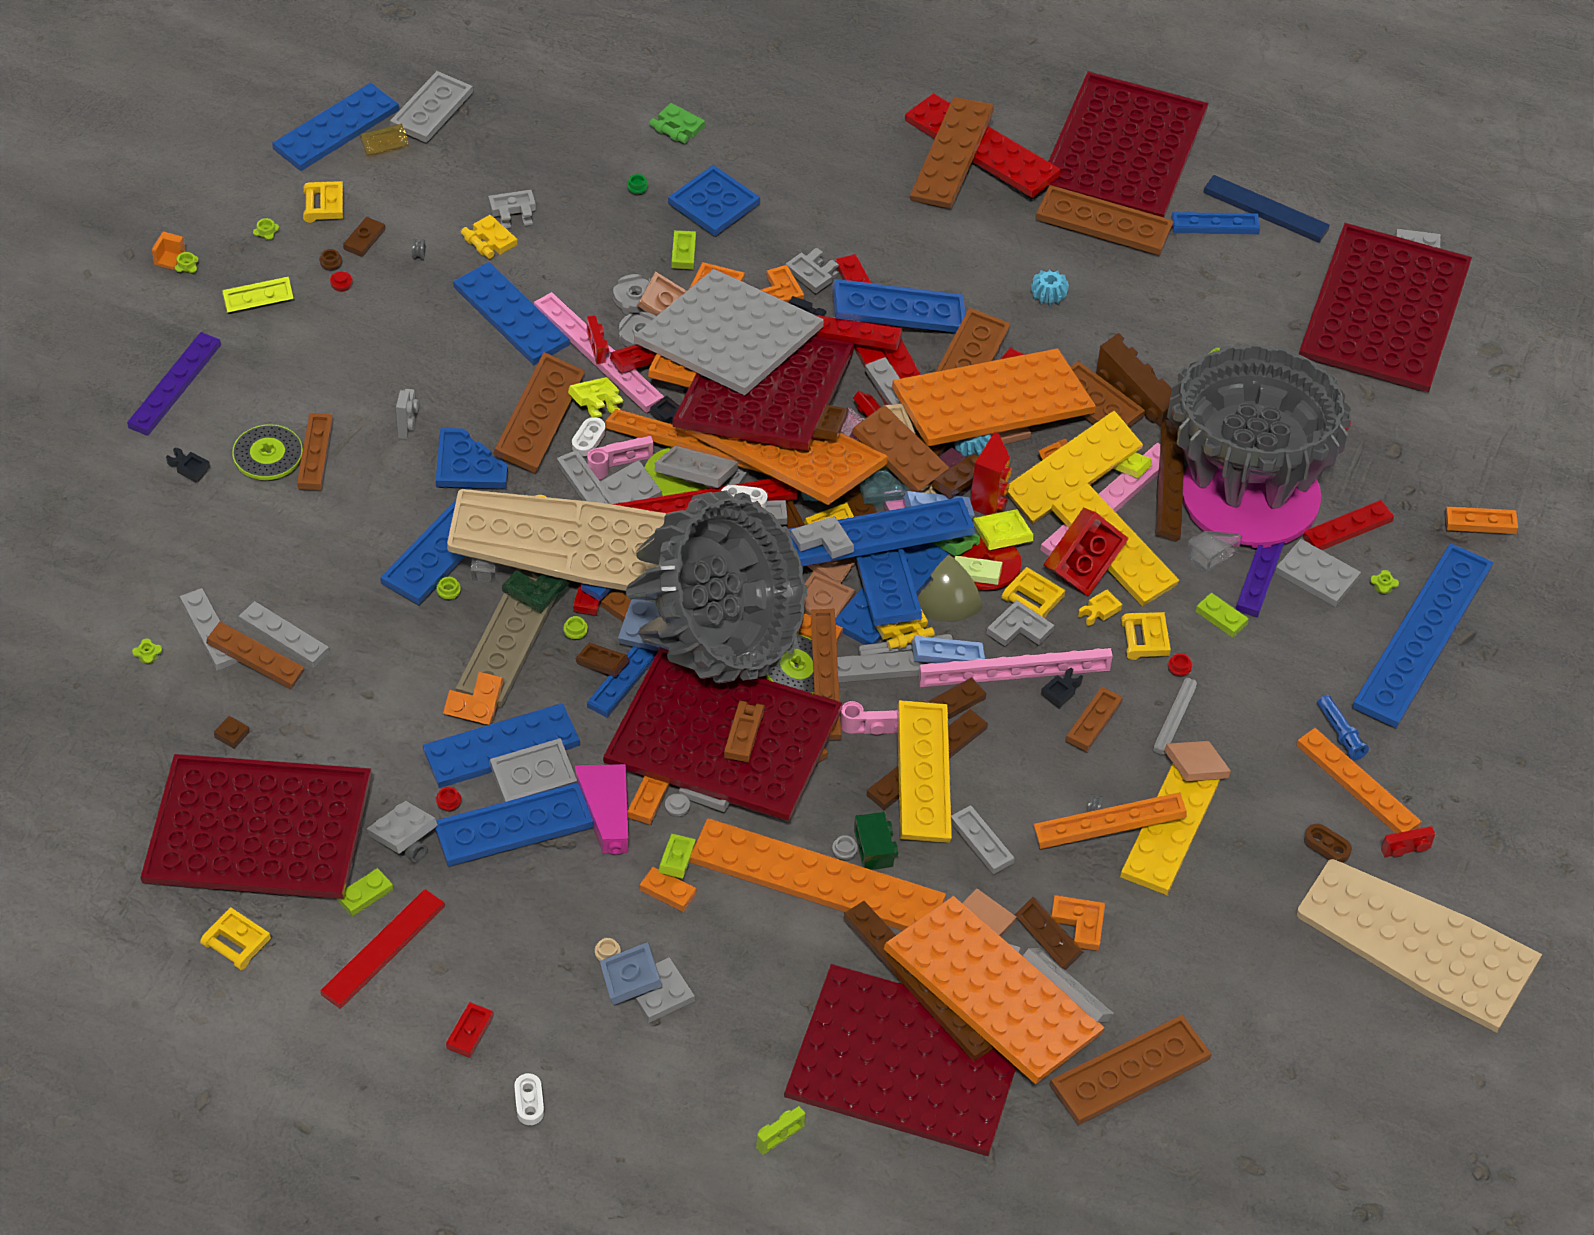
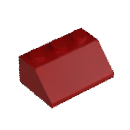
M997 432L993 433L974 466L970 502L974 511L984 515L999 513V511L1003 512L1008 501L1005 496L1010 486L1007 480L1012 471V468L1009 467L1010 455Z
M1083 507L1043 566L1063 581L1089 596L1129 538L1098 513Z

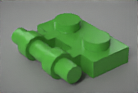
M670 103L658 114V120L652 118L649 125L655 128V131L658 133H665L671 136L672 140L686 144L689 137L693 139L705 127V120Z

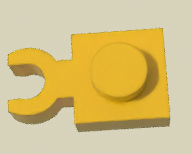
M1105 590L1091 598L1088 606L1081 607L1078 617L1081 618L1084 615H1088L1086 625L1090 626L1095 623L1097 617L1104 621L1121 611L1122 603L1108 590Z

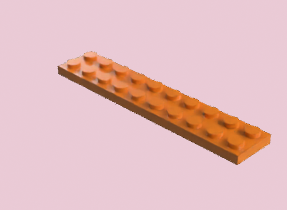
M709 818L705 822L690 858V863L843 912L865 901L887 926L902 931L944 903L946 893Z

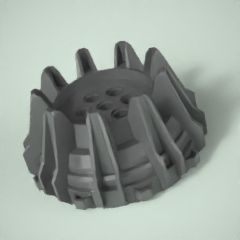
M1263 345L1220 347L1219 351H1213L1198 361L1191 363L1189 368H1182L1178 374L1179 382L1172 386L1167 418L1176 426L1178 433L1176 444L1183 448L1196 485L1199 488H1205L1219 470L1222 472L1226 502L1234 507L1240 506L1248 483H1265L1268 505L1273 509L1284 505L1296 487L1300 491L1307 492L1324 467L1335 464L1338 454L1343 453L1345 450L1348 433L1344 428L1350 427L1352 413H1350V405L1344 401L1345 392L1337 385L1338 379L1332 373H1327L1324 369H1321L1318 364L1301 355L1294 354L1288 349L1272 348Z
M727 490L695 495L688 503V508L684 511L667 513L664 516V524L660 528H656L655 532L636 551L637 559L656 564L657 567L645 569V573L629 583L626 589V596L629 599H655L660 617L640 627L638 634L641 639L646 643L668 649L669 653L667 656L670 662L694 669L701 679L712 677L715 683L718 684L734 681L738 675H740L743 681L765 676L768 668L779 666L782 656L792 653L796 647L794 640L799 633L805 608L804 599L807 597V586L805 581H803L801 562L797 550L792 544L791 533L786 526L782 527L774 515L764 509L758 501L752 502L749 494L742 492L735 494L733 497Z

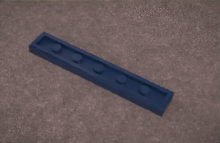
M1213 175L1204 187L1203 193L1251 214H1258L1260 218L1318 243L1321 242L1330 227V224L1216 175Z

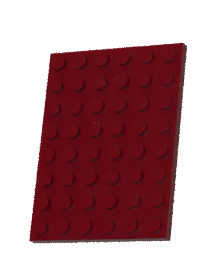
M1087 71L1048 161L1061 169V176L1044 189L1048 190L1049 186L1052 185L1164 218L1208 110L1209 103Z
M1344 223L1299 355L1310 360L1430 392L1472 257Z
M812 336L746 395L696 373L673 418V427L808 451L813 441L814 430L825 406L829 405L854 351V342Z
M660 647L603 756V763L609 765L625 764L628 771L790 821L841 713L843 703L760 677L743 681L740 675H738L734 681L719 684L715 683L712 677L701 679L694 669L670 662L667 656L669 650ZM739 701H746L748 705L754 706L756 704L765 705L764 715L759 725L749 762L724 758V751Z
M174 754L141 873V881L145 884L344 899L372 777L371 768Z
M831 964L787 1083L784 1097L989 1157L1017 1067L995 1048L976 1061H973L903 984Z

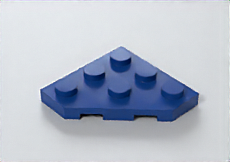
M440 428L436 487L506 489V463L502 460L498 461L492 456V452L480 442L474 441L465 429Z

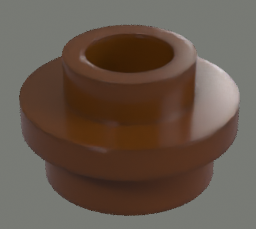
M327 249L322 252L319 262L325 269H335L341 265L342 258L338 251Z

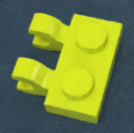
M607 377L570 385L568 393L580 406L587 405L591 417L597 418L602 416L598 408L605 406L603 401L606 402L610 413L615 409H619L616 404L623 403V399L618 395L619 389Z

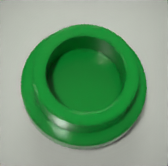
M634 174L627 181V189L634 194L644 193L648 189V181L645 176Z

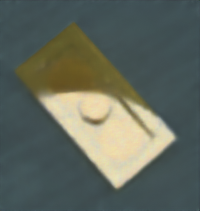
M402 124L360 135L366 156L405 147L409 144Z

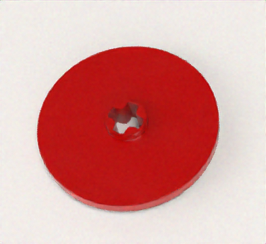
M981 537L979 545L973 544L971 549L958 555L1002 562L998 585L974 581L977 589L981 590L998 589L1009 585L1020 574L1022 568L1021 555L1013 545L988 550Z

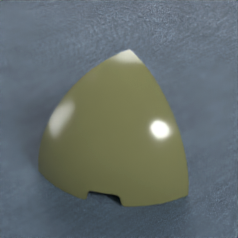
M947 555L931 574L932 580L929 586L922 589L918 597L925 617L937 621H959L967 619L982 610L981 597L974 581L963 566L950 555Z

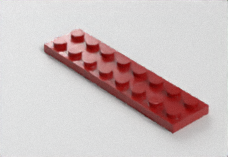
M933 93L905 114V121L935 139L951 103ZM987 126L972 162L1030 197H1034L1061 176L1060 168Z

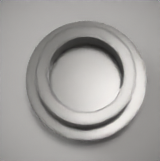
M672 794L665 801V809L670 816L680 818L689 811L690 801L683 794Z
M843 835L834 841L832 851L837 858L848 860L857 854L858 846L852 837Z

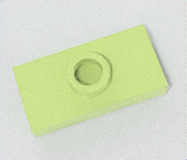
M955 556V560L963 566L973 581L998 585L1002 562Z

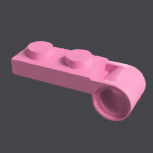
M651 436L592 449L587 455L588 466L598 479H602L608 475L609 467L649 459L653 455V440Z
M846 702L841 710V729L850 734L879 735L882 733H898L897 710L864 712L862 705L858 702Z

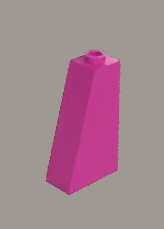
M626 765L575 766L577 783L580 786L593 819V830L602 853L614 855L628 853Z

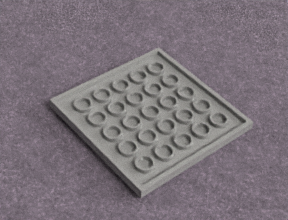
M713 269L634 335V343L746 395L823 327L824 319Z

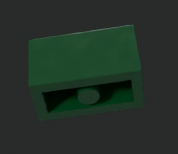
M885 812L856 815L854 833L862 866L870 870L893 867L894 857L898 856V847L896 841L892 842V823L887 821Z

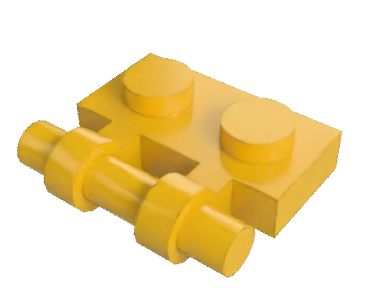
M491 215L474 223L473 230H469L467 227L461 230L465 241L470 245L473 244L477 252L482 256L485 255L488 259L494 256V250L501 255L517 246V238Z
M923 611L922 619L876 626L883 640L892 637V639L887 640L889 649L907 647V644L912 643L911 641L914 636L933 637L935 635L932 627L924 629V627H927L928 620Z

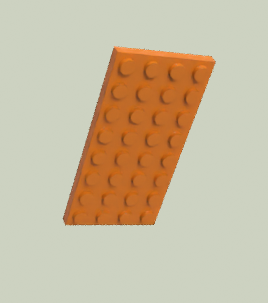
M1058 348L897 379L892 382V389L927 446L1095 413L1096 405Z
M685 430L686 433L827 505L885 466L888 461L887 455L841 432L837 441L814 437L807 451Z
M954 896L887 941L884 946V950L1035 1084L1086 1047L1104 1031V1026L1090 1017L1065 992Z

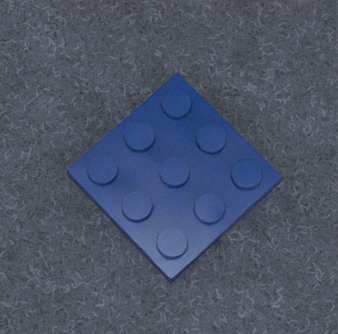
M712 165L668 197V204L716 236L759 205L760 197L715 165Z

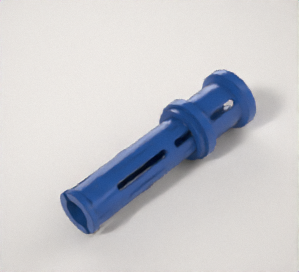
M1330 695L1322 696L1317 701V705L1322 709L1336 730L1339 743L1348 750V756L1351 760L1361 759L1368 753V745L1361 741L1358 730L1349 725Z

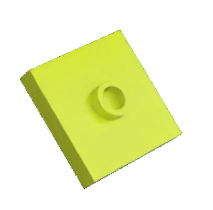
M1018 509L973 518V525L988 550L1033 541V533Z

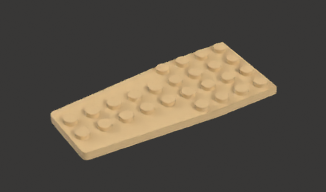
M461 489L457 494L447 550L452 553L575 582L626 591L628 584L644 574L645 569L657 567L656 564L637 559L636 551L655 532L656 528H660L664 524L666 513L599 502Z
M1334 859L1327 862L1297 911V917L1423 995L1498 1033L1542 956L1541 953L1470 917Z

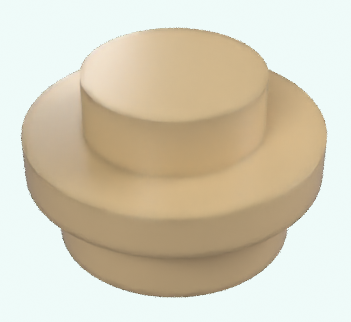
M604 938L595 946V956L599 961L621 953L619 944L611 938Z

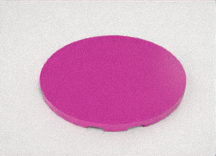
M1189 465L1184 473L1183 505L1186 506L1190 513V518L1209 535L1232 545L1239 543L1252 545V548L1263 545V548L1271 547L1272 544L1288 543L1303 535L1313 525L1319 513L1321 491L1317 479L1307 492L1300 491L1296 487L1284 505L1273 509L1268 505L1265 483H1248L1240 506L1234 507L1226 502L1222 472L1218 470L1205 488H1199L1196 485Z

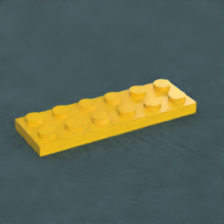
M1113 411L1010 482L1007 495L1033 525L1052 512L1051 507L1053 503L1086 483L1092 484L1142 449L1143 444L1119 415Z
M1088 483L1052 504V511L1068 528L1084 507L1098 513L1129 538L1109 566L1108 571L1142 607L1178 585L1179 579Z
M899 700L897 704L900 839L949 843L952 836L947 704Z
M1173 763L1157 797L1180 792L1187 811V817L1142 827L1121 871L1120 877L1168 895L1217 790L1220 779L1186 781Z

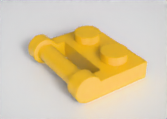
M342 181L309 182L304 185L303 192L306 195L303 219L305 222L312 223L316 219H343ZM320 193V208L314 209V195Z
M1026 567L1004 590L1001 598L1013 603L1018 600L1045 619L1048 613L1065 596V590ZM1020 591L1042 606L1040 608L1016 594V592Z
M1164 612L1127 613L1121 617L1122 626L1125 627L1128 644L1126 653L1128 659L1136 660L1140 657L1170 656L1171 649ZM1141 624L1144 645H1137L1134 625Z
M230 907L204 933L200 943L206 948L211 947L232 961L234 966L242 971L271 939L268 931ZM221 934L242 948L243 951L239 954L216 938Z

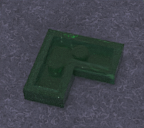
M516 570L503 583L502 591L537 612L542 613L570 583V580L542 574L535 581Z

